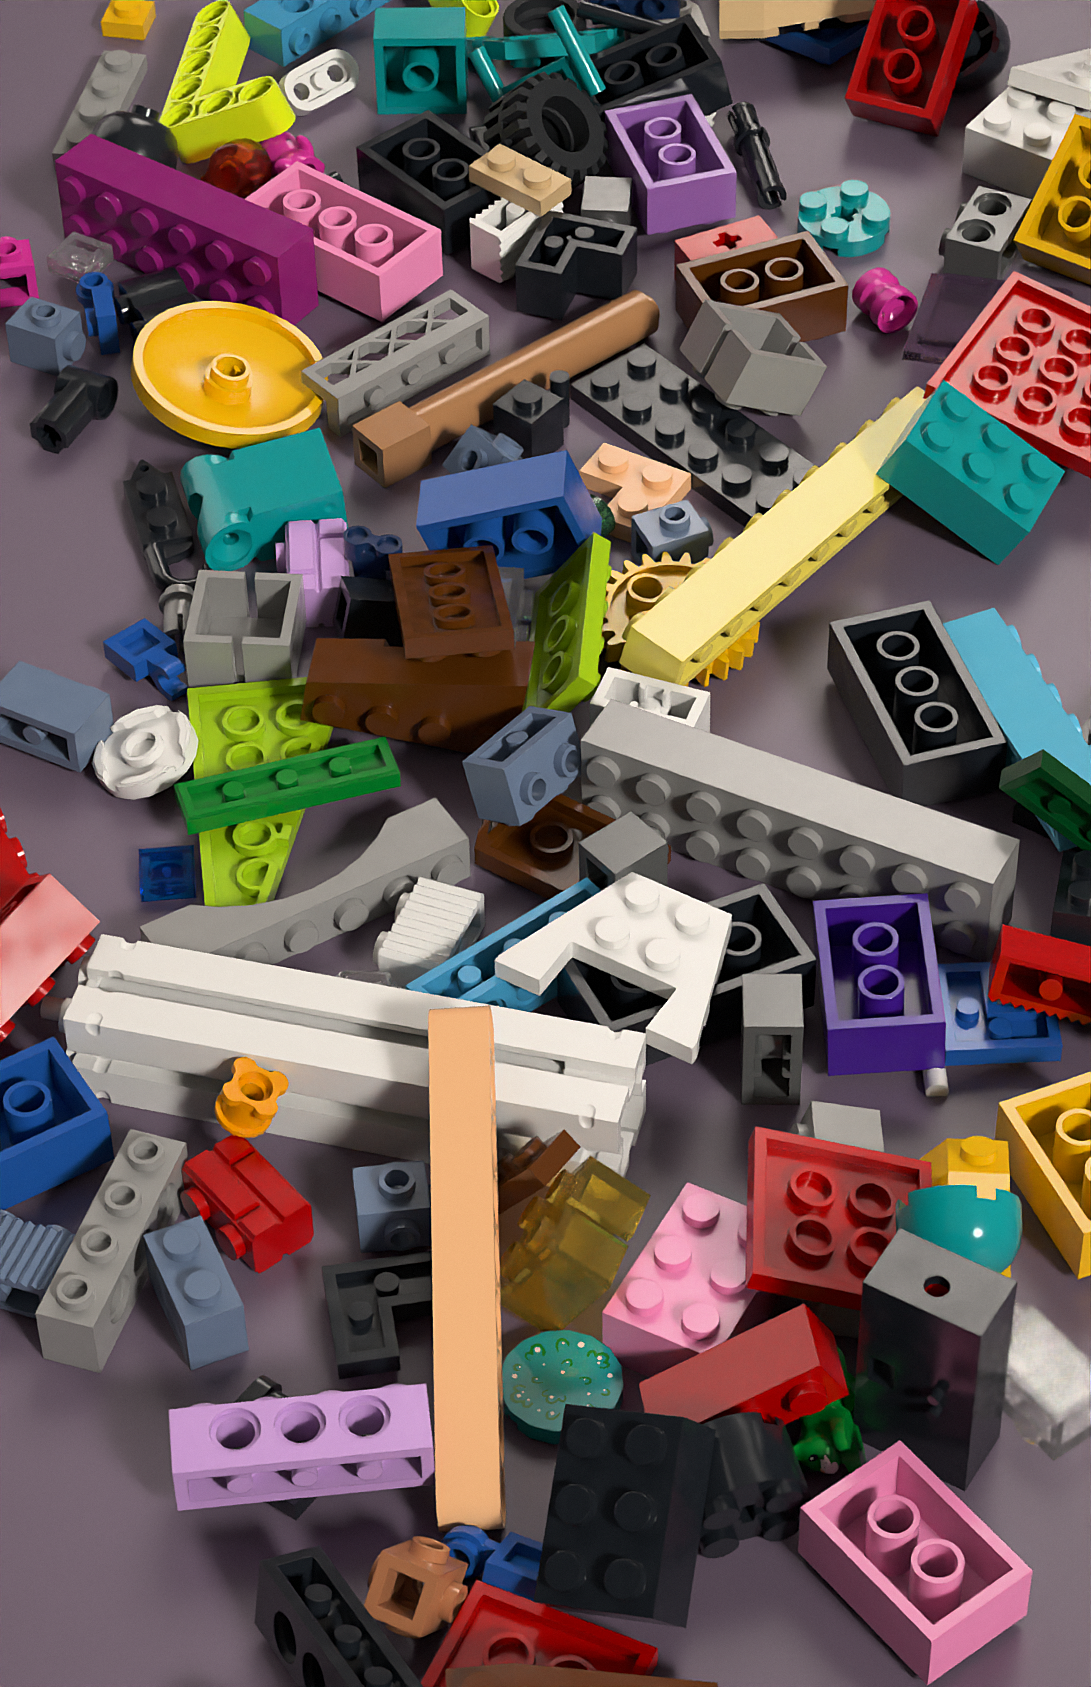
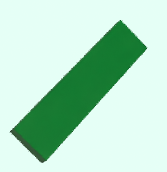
M380 737L174 784V791L187 833L191 835L400 787L401 778L386 737Z

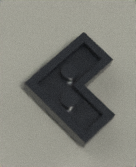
M432 1251L322 1266L323 1284L339 1379L400 1371V1354L394 1321L433 1315Z

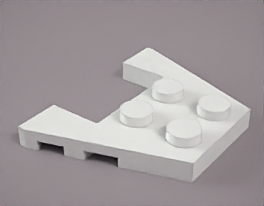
M631 872L501 953L495 959V976L540 996L571 958H575L668 999L646 1027V1044L693 1064L697 1059L699 1040L703 1026H706L714 985L718 982L731 934L732 914Z

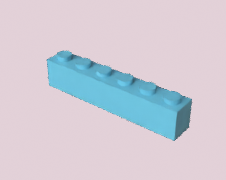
M995 608L943 623L1008 742L1005 768L1044 749L1091 785V745H1088L1084 740L1080 723L1075 714H1067L1063 709L1056 686L1053 683L1046 684L1043 680L1036 657L1032 653L1026 655L1022 649L1021 640L1014 625L1007 626ZM1036 816L1059 852L1077 847V845Z

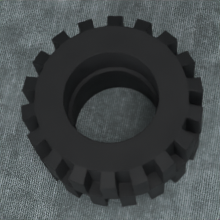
M546 72L537 73L500 97L490 106V113L485 116L483 123L488 129L483 133L484 143L489 145L490 150L498 144L512 149L570 178L571 190L584 183L585 176H594L599 172V168L606 161L604 153L608 151L609 141L604 138L607 128L605 123L600 120L599 115L601 112L597 105L594 106L591 103L588 93L584 89L580 91L575 81L570 78L564 81L561 74L554 72L549 75Z

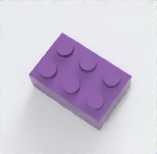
M692 94L605 111V125L607 128L605 138L609 141L608 151L605 152L606 159L616 177L632 178V208L647 235L668 233L675 229L700 224H713L720 220L736 217L737 171Z

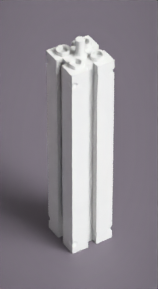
M102 934L92 956L86 955L82 960L78 974V987L73 998L63 999L45 996L41 1004L40 1015L43 1019L58 1021L59 1031L65 1033L67 1056L98 1099L103 1097L109 1099L114 1104L220 1124L214 1112L215 1101L221 1093L223 1085L231 1081L234 1076L231 1068L235 1060L247 1057L254 1060L257 1066L265 1070L283 1073L289 1082L285 1094L278 1096L276 1100L278 1110L265 1133L412 1161L424 1160L425 1163L430 1164L429 1010L487 1006L488 1004L137 941L132 944L127 943L124 938ZM490 1005L493 1017L495 1049L497 1162L508 1153L514 1156L535 1136H538L544 1142L560 1131L565 1130L581 1148L546 1186L579 1193L582 1190H590L595 1196L618 1200L629 1166L631 1145L635 1146L646 1112V1080H642L646 1066V1033L625 1029L621 1032H613L608 1026Z

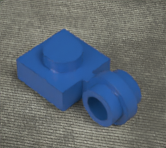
M87 273L80 278V282L76 286V295L78 302L84 307L88 337L98 336L101 355L120 353L113 303L115 297L114 285L104 273Z
M473 1525L456 1526L443 1537L441 1543L450 1548L449 1556L468 1564L464 1578L477 1577L484 1571L482 1582L534 1601L543 1543L514 1532H510L501 1543L490 1540L482 1529Z

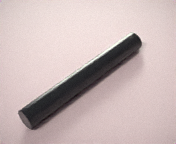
M586 0L580 1L577 11V17L639 35L666 24Z

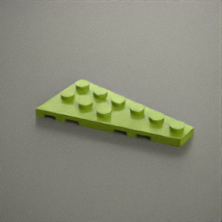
M307 677L187 688L189 720L199 740L197 755L193 761L194 780L326 750L334 727L300 720ZM306 808L200 832L199 842L205 906H247L274 901Z

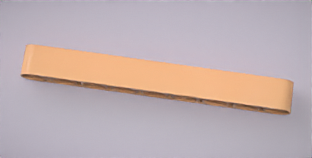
M490 1005L430 1009L428 1014L437 1522L440 1533L449 1532L452 1528L460 1525H473L482 1530L505 1529L506 1495L493 1017Z

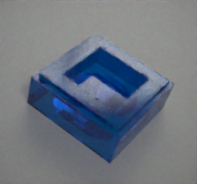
M194 845L138 849L141 902L197 898Z

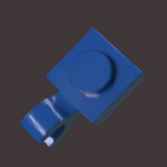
M144 618L103 641L105 658L135 682L150 675L161 694L170 701L187 693L188 686L177 676L186 671V668L178 658L176 642Z

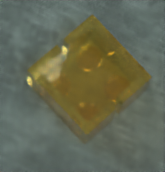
M592 1156L584 1160L572 1173L563 1169L552 1182L545 1198L543 1199L536 1195L525 1207L517 1223V1226L524 1230L519 1242H512L500 1259V1275L502 1276L500 1280L501 1305L543 1332L563 1330L610 1289L628 1249V1245L612 1235L616 1234L626 1242L633 1237L651 1195Z

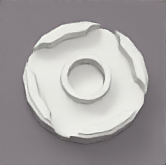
M161 705L145 707L121 717L110 727L113 734L107 738L105 743L102 740L98 742L94 750L92 765L103 787L115 797L131 800L149 797L169 788L188 771L197 755L199 740L194 727L182 712H172L168 706Z

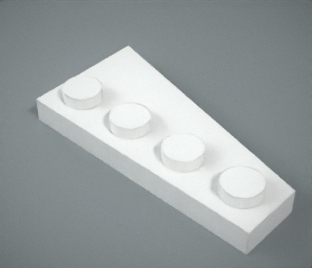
M1091 48L1011 67L1007 85L1091 111Z

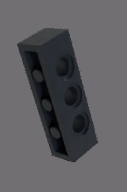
M320 1545L260 1560L255 1625L298 1687H423Z

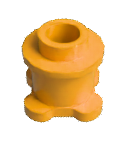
M241 1057L235 1060L231 1068L234 1076L231 1081L223 1085L221 1093L215 1101L214 1112L217 1121L225 1130L239 1137L252 1138L265 1133L270 1126L272 1118L275 1117L278 1110L276 1100L278 1096L285 1094L289 1082L283 1073L279 1071L270 1072L257 1066L254 1060Z

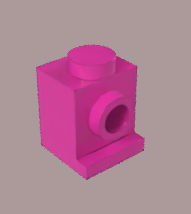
M9 236L0 237V279L25 276L26 286L0 289V308L21 306L30 297L39 299L29 239L16 240Z

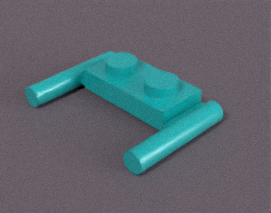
M564 5L547 14L568 55L509 85L504 86L484 46L468 53L492 103L529 77L542 72H546L547 75L552 72L561 74L564 81L570 78L577 83V88L580 91L584 89L590 97L606 89Z

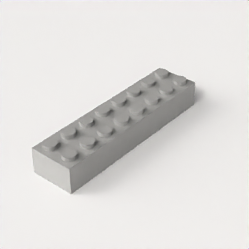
M610 699L581 739L582 804L616 820L631 811L648 826L657 828L663 834L668 844L671 845V850L813 901L928 893L935 944L983 962L987 961L993 951L1002 924L1008 925L1012 918L1019 839Z

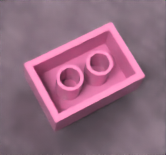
M687 1182L602 1312L603 1344L612 1350L621 1366L647 1377H652L766 1321L781 1295L745 1288L746 1205Z
M901 1440L800 1507L799 1554L927 1686L1027 1615L1033 1570Z

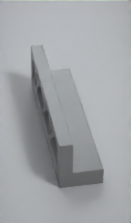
M451 289L301 371L302 383L326 401L328 428L342 437L352 431V425L398 401L405 402L489 355V316ZM450 309L460 315L453 320L435 319V317ZM406 333H425L424 336L417 340L398 339ZM369 353L388 354V356L379 361L360 360V358ZM331 374L350 375L335 385L324 379Z

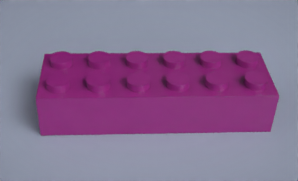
M93 134L88 135L55 160L65 238L146 274L174 267L183 279L188 292L207 301L233 302L253 306L272 313L294 326L319 306L313 228Z

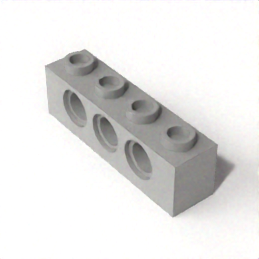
M133 1129L129 1130L35 1312L44 1359L101 1373L149 1277L143 1235L174 1225L183 1208L180 1195L184 1191L182 1168L184 1163L188 1161L186 1142Z

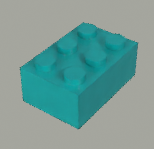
M945 380L938 385L913 414L876 472L879 477L997 565L1029 534L1065 473L1062 468L1052 462L1047 456L1040 453Z

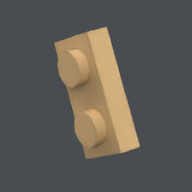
M498 144L469 165L470 182L540 217L572 194L570 178L501 144Z

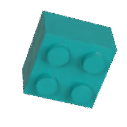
M465 7L375 8L373 43L378 115L421 114L427 110L433 114H467L468 63Z

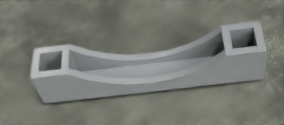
M433 798L387 818L377 838L356 861L338 875L312 889L284 899L255 905L228 907L188 905L140 926L141 941L273 965L298 953L306 952L320 943L347 931L355 930L367 922L396 910L401 895L404 892L409 894L413 892L414 885H417L419 877L450 885H455L459 881L470 877L469 837L440 802Z

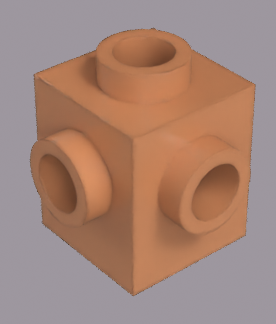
M415 1536L412 1540L381 1551L369 1573V1591L364 1606L374 1619L384 1622L385 1627L390 1631L404 1637L420 1639L454 1622L468 1594L467 1586L462 1584L468 1564L450 1557V1548L447 1545L431 1538Z

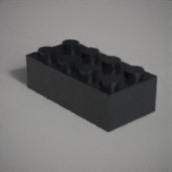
M930 600L829 622L827 670L892 796L925 807L1000 789L1001 771L1005 768L1008 742Z
M765 883L706 903L732 914V928L718 982L714 985L710 1000V1011L706 1026H703L699 1047L741 1032L742 974H801L803 1009L814 1006L816 957ZM571 958L557 975V1000L567 1018L608 1026L613 1032H621L625 1029L646 1033V1027L668 1001V999L575 958ZM646 1044V1066L672 1057V1055Z

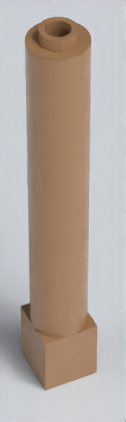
M632 290L409 408L401 401H398L352 425L355 465L384 488L432 464V451L464 435L470 425L479 427L493 420V403L524 379L545 390H549V376L553 371H566L570 379L656 333L660 317L656 302L652 297L645 295L643 292Z

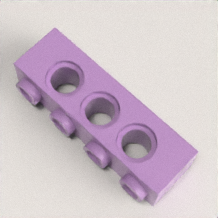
M390 1384L377 1389L347 1392L328 1390L317 1395L288 1398L261 1397L248 1402L218 1405L199 1403L188 1408L169 1409L172 1476L178 1511L435 1485L434 1452L426 1384L407 1386L403 1384ZM364 1434H372L370 1436H360ZM298 1441H307L304 1443H295ZM236 1447H244V1448H241V1449H232V1448H236Z

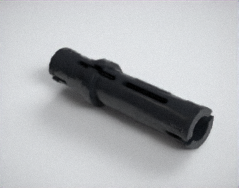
M739 102L732 106L734 113L728 111L727 114L728 121L735 134L733 137L734 148L738 155L743 156L744 164L755 189L759 205L768 210L776 209L782 205L780 199L786 200L787 193L781 183L777 167L769 150V134L766 128L760 126L754 105L749 102Z

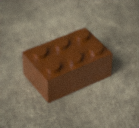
M809 231L676 265V312L688 330L704 300H711L779 313L801 337L799 342L821 339L825 336L846 331L848 284Z

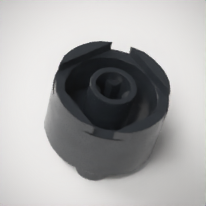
M744 1412L724 1416L703 1424L716 1429L699 1540L703 1556L706 1558L726 1556L738 1548L739 1541L763 1535L767 1541L775 1542L796 1534L799 1531L800 1521L798 1516L800 1515V1507L808 1503L811 1496L783 1420L775 1416L774 1424L764 1423L761 1413Z

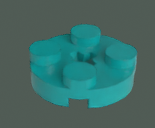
M854 179L847 180L841 186L828 187L816 192H806L800 197L797 232L809 231L822 250L823 246L838 249L837 257L862 256L877 250L885 242V234L889 233L891 211L888 204L880 196L868 191V185L865 182Z

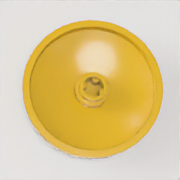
M223 301L188 303L171 308L154 317L144 326L136 339L131 361V380L139 399L160 422L193 440L218 447L241 449L308 430L319 417L324 405V399L304 385L301 380V371L323 359L319 350L297 327L265 310Z

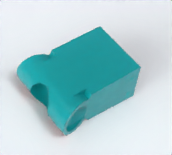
M320 428L234 450L231 452L229 459L220 455L210 454L197 456L186 462L181 469L180 481L188 506L198 520L197 535L209 568L213 570L234 571L249 564L255 556L260 561L275 559V543L285 542V525H287L288 521L312 520L314 524H317L319 519L343 518L348 529L343 490Z

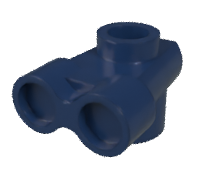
M358 525L346 529L343 533L344 554L352 563L354 577L391 580L388 554L403 553L402 540L392 534L376 536L365 526Z

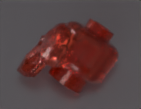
M236 138L217 147L210 156L207 172L199 180L245 199L270 181L272 161L267 150L260 143L249 138Z

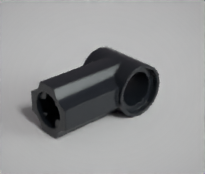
M65 366L57 377L54 396L30 423L31 437L36 439L44 450L59 454L63 448H68L93 418L105 420L110 416L118 397L117 380L113 377L77 366Z

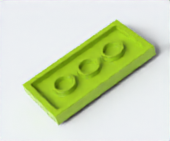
M595 532L535 593L529 641H535V647L522 712L529 706L571 712L581 701H589L600 684L601 675L598 673L599 655L605 642L604 637L601 635L603 618L608 609V602L605 600L606 586L611 576L612 567L609 565L611 542Z

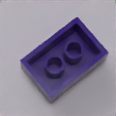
M928 893L813 901L814 955L816 957V973L828 1076L929 1070L932 1068L945 1069L946 1019Z

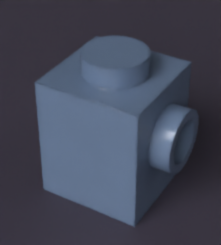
M30 297L5 323L11 362L58 377L65 366L72 365L74 361L79 360L85 351L86 338L83 334L79 311Z
M688 499L631 516V555L639 566H641L643 554H647L654 562H661L662 554L666 551L670 554L672 561L680 562L684 553L690 554L691 564H697L706 557L709 558V547L714 542L712 528L706 517H700Z

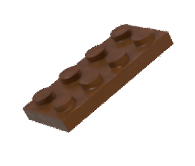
M493 545L388 554L390 578L405 659L416 658L422 662H437L445 659L447 655L470 653L476 657H492L498 655L502 650L515 649L514 629Z

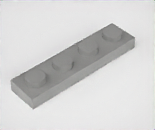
M124 50L103 51L52 152L54 168L55 160L90 135L95 125L105 115L114 111H128L148 70L146 55L129 53Z

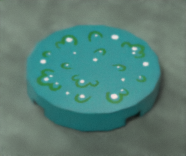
M571 1330L542 1332L523 1340L506 1356L502 1366L503 1411L507 1418L509 1415L511 1420L518 1424V1430L531 1439L559 1444L565 1404L619 1410L624 1399L622 1366L609 1347L587 1334Z

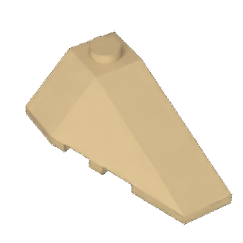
M719 0V39L773 37L779 35V27L802 23L804 31L819 28V22L833 17H837L846 23L871 18L876 0Z

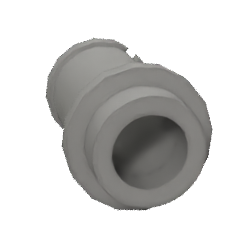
M173 584L167 587L159 598V610L164 615L163 633L174 641L175 635H180L179 651H184L183 640L194 590L185 584Z

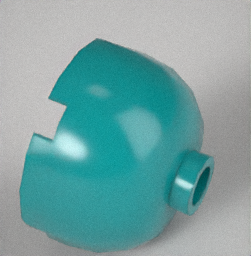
M942 1185L918 1189L908 1193V1206L900 1199L895 1203L897 1232L899 1229H903L1000 1274L1012 1264L1020 1248L1022 1204L1018 1196L1007 1190L996 1188V1200L977 1198V1185Z

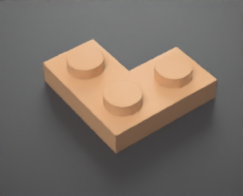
M603 443L579 471L587 489L613 498L600 513L602 517L601 532L630 543L631 516L680 502L691 490V473L607 443Z

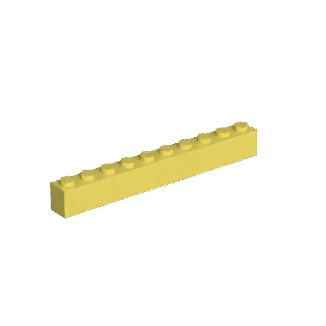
M917 386L902 399L895 397L887 405L880 418L875 422L869 419L862 425L855 438L849 444L840 443L833 450L824 465L820 468L816 465L811 467L804 475L799 486L793 491L785 489L777 497L768 512L764 515L761 513L755 514L737 538L728 537L718 547L712 559L706 564L701 561L695 564L681 585L676 589L668 587L659 596L654 607L645 615L641 612L637 613L623 631L622 639L626 643L619 663L632 673L685 686L899 500L903 494L879 477L876 472L913 414L925 402L926 399L923 398L925 391Z

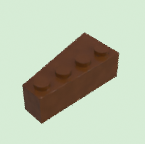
M316 638L306 680L300 720L472 754L522 713L535 641H516L515 649L502 650L498 655L492 657H476L468 653L447 655L445 659L437 662H422L416 658L405 659L404 648L390 647L385 639Z

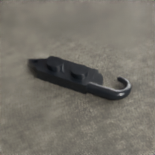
M141 459L130 480L123 481L125 499L151 579L156 587L163 592L173 584H185L194 590L197 576L187 580L178 579L172 576L169 565L188 558L194 551L193 535L173 473H163ZM207 563L202 565V570H212Z

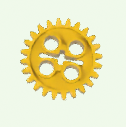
M667 551L663 552L661 562H654L647 554H643L640 567L626 560L623 562L622 573L612 570L606 586L605 600L608 602V609L603 618L601 635L605 639L603 649L606 648L605 661L607 663L620 660L626 643L622 639V634L629 621L639 612L644 615L654 607L659 596L668 587L676 589L684 582L687 574L695 565L691 564L689 553H684L680 562L672 561ZM706 557L701 562L706 564L710 558ZM758 621L694 678L702 686L707 687L710 674L726 680L729 667L741 670L744 657H752L754 643L758 642L760 622ZM621 665L620 670L631 672L630 670Z

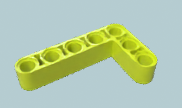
M217 0L208 4L195 17L159 120L160 123L171 129L177 140L178 157L186 164L195 163L276 137L287 131L296 120V115L273 77H259L236 85L250 44V36L228 0Z

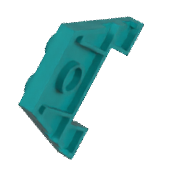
M611 26L586 28L585 31H577L588 54L598 53L625 42L624 30ZM557 33L495 38L493 35L467 37V58H469L468 53L484 46L490 59L510 60V65H513V68L540 66V58L554 57V61L568 55Z

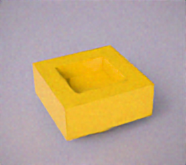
M111 0L101 20L102 36L145 40L156 17L155 2L147 0Z

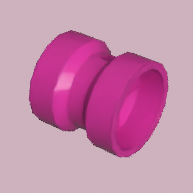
M876 267L867 271L859 278L852 291L854 304L863 313L870 315L872 322L884 333H895L902 330L912 321L917 312L918 301L915 295L906 287L900 285L898 279L884 267Z

